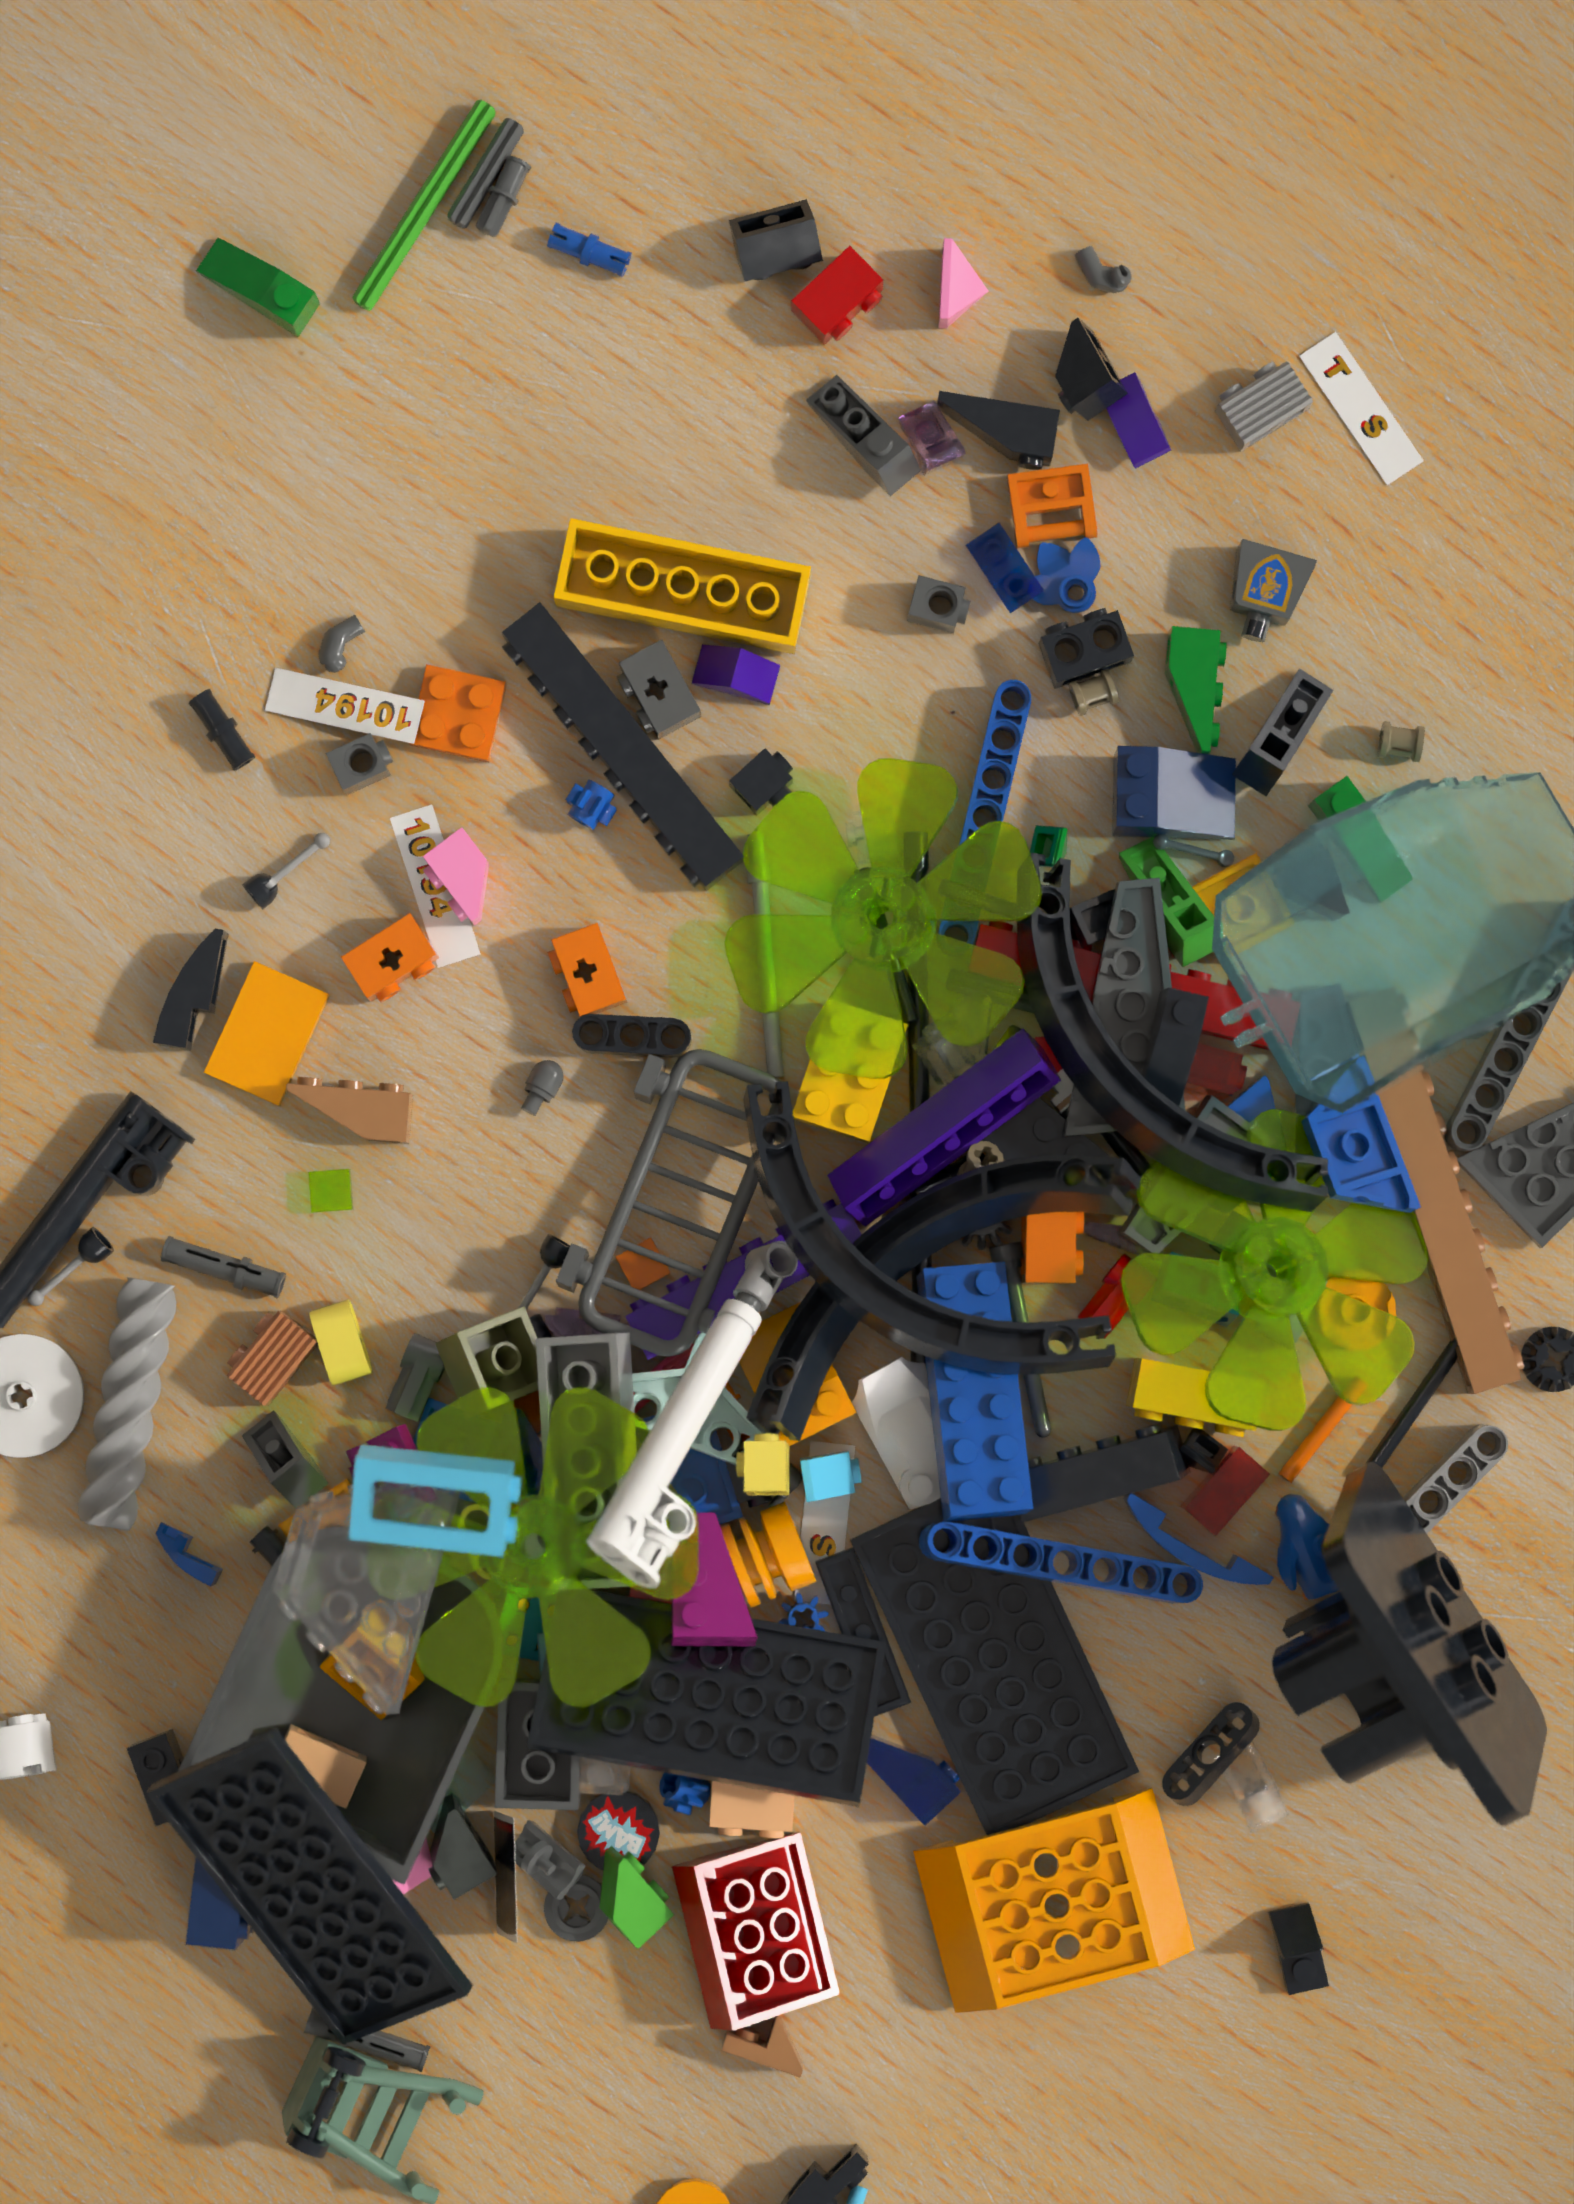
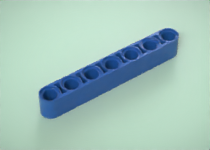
M1019 680L1003 682L995 693L950 879L951 882L986 893L1031 705V692L1027 685ZM1009 691L1016 692L1022 697L1023 706L1017 710H1009L1003 706L1001 696ZM997 731L1009 732L1013 737L1014 745L1006 750L998 749L992 742V735ZM997 770L1004 777V785L998 789H990L983 783L982 775L986 771ZM987 809L993 813L995 824L988 829L979 828L973 821V814L977 810ZM971 848L981 850L986 857V863L978 869L967 866L963 859V854ZM946 897L937 934V944L945 955L960 957L971 949L976 937L982 909L976 907L962 908L956 904L955 900ZM959 927L965 931L967 943L960 948H953L946 943L944 938L945 932L949 928Z
M952 1522L930 1524L921 1531L919 1537V1547L922 1553L927 1558L941 1562L1171 1604L1195 1601L1203 1590V1579L1200 1573L1195 1568L1186 1565ZM939 1529L945 1531L950 1539L949 1547L943 1553L939 1552L933 1545V1536ZM978 1537L984 1538L990 1547L989 1554L984 1560L975 1556L973 1551L974 1542ZM1019 1544L1025 1546L1029 1552V1561L1024 1567L1018 1566L1013 1558L1014 1549ZM1058 1552L1064 1553L1069 1560L1068 1570L1064 1574H1059L1053 1566L1054 1557ZM1098 1559L1103 1560L1108 1566V1576L1102 1582L1093 1573L1094 1564ZM1139 1566L1148 1575L1147 1584L1142 1589L1138 1588L1133 1581L1134 1570ZM1177 1574H1181L1187 1581V1589L1182 1596L1177 1595L1173 1589L1172 1582Z

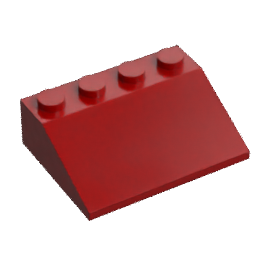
M801 1832L785 1835L783 1838H773L705 1855L672 1866L710 2029L734 2031L839 1995Z

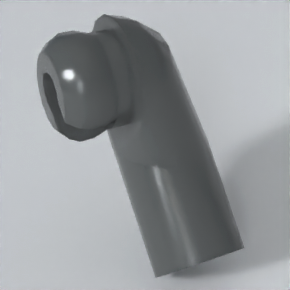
M356 615L330 628L323 636L318 653L319 661L331 673L342 670L346 665V660L342 655L345 643L365 633Z

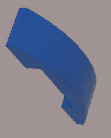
M1132 1493L1124 1496L1123 1499L1129 1511L1143 1530L1164 1550L1185 1564L1213 1577L1241 1584L1266 1585L1270 1584L1273 1580V1576L1235 1554L1231 1557L1226 1568L1160 1530L1159 1526L1166 1513Z

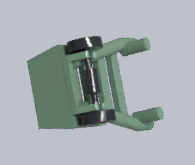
M315 2036L281 2112L284 2132L288 2136L286 2142L294 2149L315 2158H324L326 2152L346 2159L349 2158L402 2194L428 2204H435L439 2195V2189L425 2185L419 2173L415 2171L404 2175L396 2169L430 2093L441 2094L450 2111L458 2115L464 2112L466 2108L464 2101L478 2106L483 2098L484 2091L456 2079L388 2070L386 2063ZM340 2080L345 2081V2083L340 2092L337 2089V2087L340 2083ZM364 2084L378 2085L353 2141L342 2134ZM397 2088L411 2090L380 2159L369 2152Z

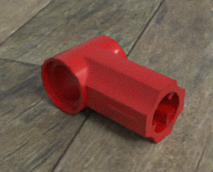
M1124 1253L1102 1280L1103 1285L1079 1313L1077 1318L1109 1315L1112 1332L1131 1306L1135 1307L1157 1278Z

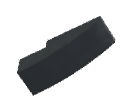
M215 928L197 947L181 969L162 1008L153 1043L191 1051L198 1011L215 1013L229 935L226 931Z

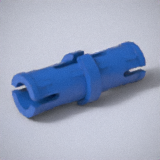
M555 223L552 229L554 236L550 234L547 243L548 248L580 259V264L589 266L591 263L618 274L620 277L624 276L627 270L625 266L630 263L631 252H626L599 241V236L592 233L588 237L561 226L559 223Z

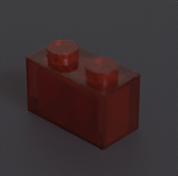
M1198 1043L1185 1090L1212 1095L1223 1100L1232 1096L1234 1092L1236 1093L1237 1090L1242 1089L1245 1081L1247 1066L1241 1065L1243 1055Z
M1233 1445L1225 1454L1213 1474L1209 1473L1180 1507L1210 1534L1217 1536L1267 1479L1270 1473L1243 1449Z

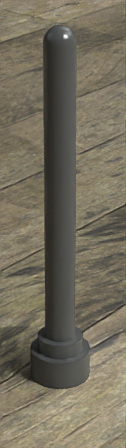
M1021 1241L990 1247L992 1263L1005 1262L1012 1322L1029 1323L1018 1267H1022L1021 1259L1023 1258ZM1040 1374L1024 1375L1035 1433L1037 1436L1045 1438L1051 1433V1425Z

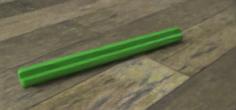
M480 99L475 102L356 289L352 299L361 308L368 311L373 309L495 117V109L487 102Z

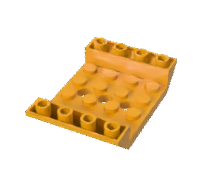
M1152 1787L1113 1797V1802L1017 1828L954 1844L953 1840L913 1850L955 2013L1001 2009L1156 1968L1195 1950ZM1043 1853L1054 1855L1058 1862L1055 1872L1048 1876H1042L1034 1870L1035 1859ZM1053 1894H1061L1068 1900V1908L1061 1916H1051L1045 1911L1046 1899ZM1072 1935L1078 1939L1079 1948L1073 1956L1063 1957L1056 1952L1055 1945L1061 1936Z

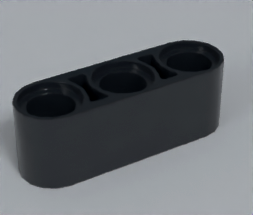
M587 1014L578 1018L572 1030L573 1039L577 1046L584 1052L591 1054L648 1056L651 1054L656 1057L674 1058L685 1054L692 1042L689 1027L682 1020L676 1018ZM589 1023L598 1024L603 1030L601 1040L593 1045L585 1044L580 1038L581 1029ZM629 1025L639 1026L644 1031L642 1042L634 1047L626 1046L621 1041V1033ZM670 1027H677L685 1034L684 1043L675 1049L664 1046L661 1039L664 1031Z

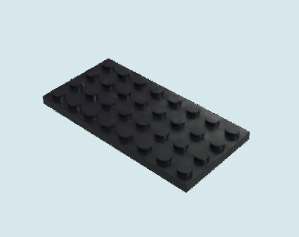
M941 1498L850 1539L986 1835L1027 1825L1140 1772L1051 1581L927 1558L919 1547V1537L921 1531L926 1526L943 1522ZM1020 1515L949 1521L1030 1537L1024 1522H1021ZM939 1529L933 1536V1545L939 1552L943 1553L948 1549L950 1539L945 1531ZM978 1537L974 1542L973 1551L975 1556L981 1560L988 1556L990 1547L984 1538ZM1021 1544L1013 1552L1014 1561L1020 1567H1024L1029 1561V1552Z
M590 1589L558 1590L528 1739V1748L859 1807L887 1642L751 1618L757 1635L755 1646H672V1604Z
M276 1728L153 1783L146 1794L342 2045L468 1996L473 1984Z

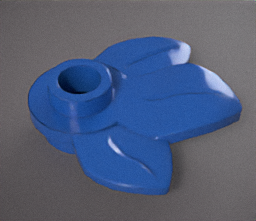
M1085 537L1076 544L1070 553L1058 545L1042 542L1037 554L1040 575L1034 576L1024 583L1031 598L1044 606L1059 604L1062 609L1069 613H1082L1088 610L1096 598V588L1093 581L1101 568L1100 557L1094 544ZM1077 586L1083 589L1084 594L1081 599L1072 600L1069 598L1068 592L1072 587Z

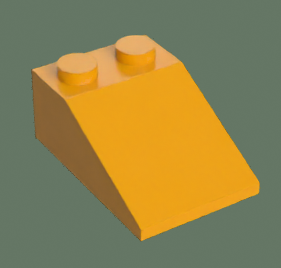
M801 1302L761 1321L739 1360L754 1394L780 1335ZM832 1364L818 1392L801 1440L857 1413ZM782 1431L779 1432V1441H786L789 1446L799 1442L790 1440Z

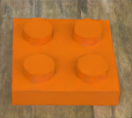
M426 664L419 699L424 700L425 703L415 743H409V745L489 763L507 683L501 680Z

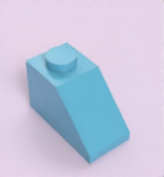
M849 1451L800 1458L807 1502L855 1493L854 1484L862 1483L858 1458L850 1459Z

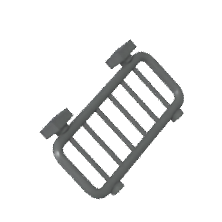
M702 1049L691 1050L680 1056L672 1067L670 1074L665 1073L666 1065L664 1059L651 1054L648 1055L634 1089V1095L637 1100L650 1105L655 1095L660 1096V1099L592 1263L587 1261L589 1257L587 1249L571 1243L556 1279L559 1288L572 1293L575 1292L577 1284L583 1285L578 1307L580 1316L588 1326L604 1334L630 1333V1344L667 1357L679 1355L687 1350L695 1340L698 1331L705 1334L708 1332L715 1315V1310L708 1308L758 1184L752 1155L751 1157L742 1155L667 1125L679 1095L746 1121L744 1111L682 1088L686 1076L692 1067L702 1065L752 1085L762 1084L763 1089L767 1090L770 1094H773L776 1082H781L769 1073ZM772 1103L768 1115H778L777 1103ZM663 1133L746 1164L747 1167L736 1195L651 1163ZM766 1133L763 1135L766 1142L774 1144L775 1141L778 1143L783 1142L782 1138L776 1133ZM648 1170L731 1202L732 1205L721 1232H715L636 1201ZM634 1208L716 1240L717 1242L705 1271L621 1239L632 1209ZM617 1246L700 1278L701 1281L690 1309L605 1277ZM603 1284L685 1316L686 1319L679 1335L672 1340H664L601 1315L595 1308V1299L601 1285Z

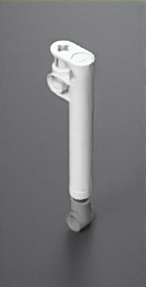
M776 1241L755 1248L747 1254L745 1272L733 1291L735 1299H728L724 1302L718 1317L713 1321L587 1540L589 1547L627 1578L647 1588L657 1587L660 1582L657 1572L665 1558L672 1556L680 1540L689 1537L694 1530L695 1516L693 1511L686 1503L669 1491L667 1487L749 1345L752 1336L761 1324L762 1318L758 1312H763L767 1309L783 1279L791 1276L796 1271L798 1259L785 1241ZM769 1257L773 1262V1268L769 1262ZM666 1516L670 1521V1530L666 1526Z

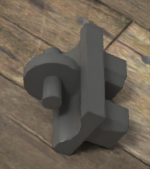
M528 1820L522 1833L515 1841V1863L556 1899L562 1900L567 1891L572 1889L583 1875L585 1865L534 1821Z

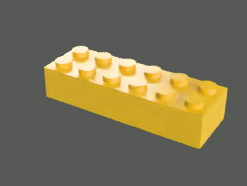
M570 518L554 593V601L557 607L795 654L811 577V566Z

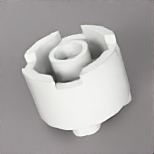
M46 1713L8 1718L9 1726H7V1720L0 1721V1780L57 1771L50 1721H47Z

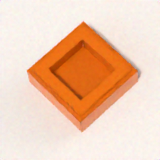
M651 1237L638 1244L660 1254ZM629 1250L615 1257L631 1287L642 1290L671 1273L667 1265Z

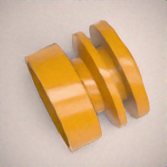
M785 1501L760 1511L763 1530L759 1532H754L745 1517L739 1519L744 1538L737 1540L730 1524L720 1527L742 1593L751 1608L761 1604L755 1588L759 1584L763 1583L770 1600L776 1598L773 1579L779 1576L782 1577L791 1592L817 1582Z

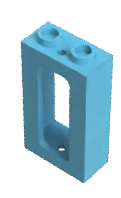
M361 1445L355 1457L349 1540L503 1557L507 1543H514L516 1537L517 1517H510L511 1502H518L521 1477L514 1476L515 1462ZM376 1481L486 1493L490 1497L488 1528L478 1531L374 1519Z

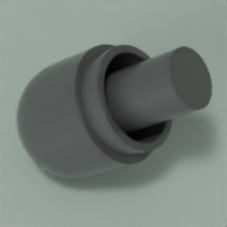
M543 1060L534 1066L525 1082L526 1087L524 1090L529 1094L521 1107L522 1110L536 1116L543 1101L550 1103L551 1099L555 1098L564 1079L563 1070L558 1063L552 1060Z

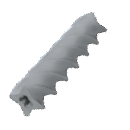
M127 1277L128 1281L120 1290L117 1298V1312L120 1322L112 1331L109 1339V1352L113 1362L104 1372L101 1381V1391L105 1403L100 1407L93 1422V1431L97 1444L91 1450L86 1460V1475L90 1485L80 1496L78 1514L80 1520L84 1521L85 1524L129 1531L135 1523L138 1514V1502L135 1491L145 1476L146 1463L142 1451L150 1442L153 1434V1419L150 1410L158 1401L161 1392V1380L158 1369L165 1361L169 1349V1341L165 1329L174 1318L177 1302L173 1291L174 1285Z

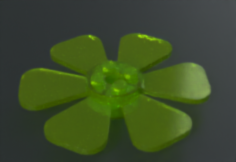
M880 758L869 763L861 771L857 781V794L871 863L870 868L860 872L825 804L816 795L805 791L787 794L778 801L744 844V864L753 877L764 883L833 904L831 915H747L736 920L731 925L724 941L725 952L742 1000L755 1012L763 1014L776 1013L787 1007L848 952L854 959L810 1026L806 1036V1050L809 1058L819 1068L829 1072L869 1079H886L895 1075L903 1067L907 1057V1041L894 972L907 969L939 1032L950 1043L962 1047L977 1045L987 1038L1018 1002L1023 993L1024 977L1022 970L1013 959L1004 954L936 933V921L1012 922L1023 920L1033 914L1039 906L1042 896L1041 882L1025 838L1019 829L1003 821L989 822L977 829L916 883L911 878V875L953 812L958 801V786L954 777L945 768L934 764L894 758ZM885 912H893L892 924L884 929H877L876 922L878 917Z
M1269 1109L1258 1114L1250 1122L1251 1124L1247 1130L1248 1142L1278 1150L1314 1156L1301 1123L1305 1117L1304 1115L1281 1109ZM1156 1160L1142 1175L1137 1190L1139 1205L1146 1215L1162 1224L1223 1249L1219 1260L1162 1253H1143L1129 1261L1123 1270L1121 1278L1123 1293L1140 1340L1151 1352L1162 1356L1174 1355L1187 1348L1232 1308L1244 1317L1209 1373L1205 1383L1206 1399L1217 1415L1230 1421L1270 1431L1286 1430L1295 1426L1302 1419L1306 1409V1396L1289 1318L1295 1314L1333 1389L1341 1399L1349 1404L1361 1406L1377 1400L1410 1362L1414 1354L1415 1341L1412 1331L1404 1321L1392 1314L1326 1287V1281L1329 1276L1388 1284H1407L1420 1277L1426 1269L1428 1254L1414 1211L1408 1213L1351 1202L1314 1234L1305 1226L1314 1210L1307 1212L1260 1203L1263 1220L1257 1223L1245 1199L1233 1197L1200 1185L1166 1168ZM1267 1173L1269 1177L1275 1181L1274 1177ZM1322 1176L1309 1186L1318 1188L1320 1185H1325ZM1296 1179L1298 1183L1305 1184V1180ZM1266 1263L1274 1267L1277 1277H1272L1269 1274Z
M586 1387L572 1388L562 1393L555 1401L551 1413L540 1494L528 1496L517 1413L513 1402L505 1393L495 1388H479L433 1413L422 1423L417 1434V1447L419 1451L514 1461V1476L521 1477L518 1502H511L510 1517H517L515 1542L507 1543L503 1557L369 1542L368 1570L370 1581L376 1591L386 1598L395 1600L410 1598L484 1567L492 1577L428 1628L419 1638L416 1647V1662L421 1672L430 1680L469 1703L480 1707L494 1706L504 1701L512 1692L516 1681L528 1597H539L550 1679L554 1692L562 1701L572 1706H588L634 1681L645 1672L651 1658V1647L648 1638L637 1626L576 1578L584 1567L657 1598L667 1600L683 1596L692 1589L697 1581L699 1571V1521L696 1509L683 1496L674 1494L693 1511L695 1527L689 1537L680 1540L672 1556L665 1558L657 1572L660 1582L655 1588H647L633 1582L596 1554L589 1547L587 1540L599 1519L583 1525L576 1515L625 1476L650 1432L646 1422L641 1417L603 1394ZM461 1490L487 1512H490V1497L486 1493ZM400 1493L386 1496L377 1502L373 1508V1518L379 1520L478 1531L488 1528V1523L484 1526L416 1497ZM666 1516V1526L670 1530V1521ZM532 1534L540 1535L546 1544L545 1552L539 1558H532L525 1550V1542Z

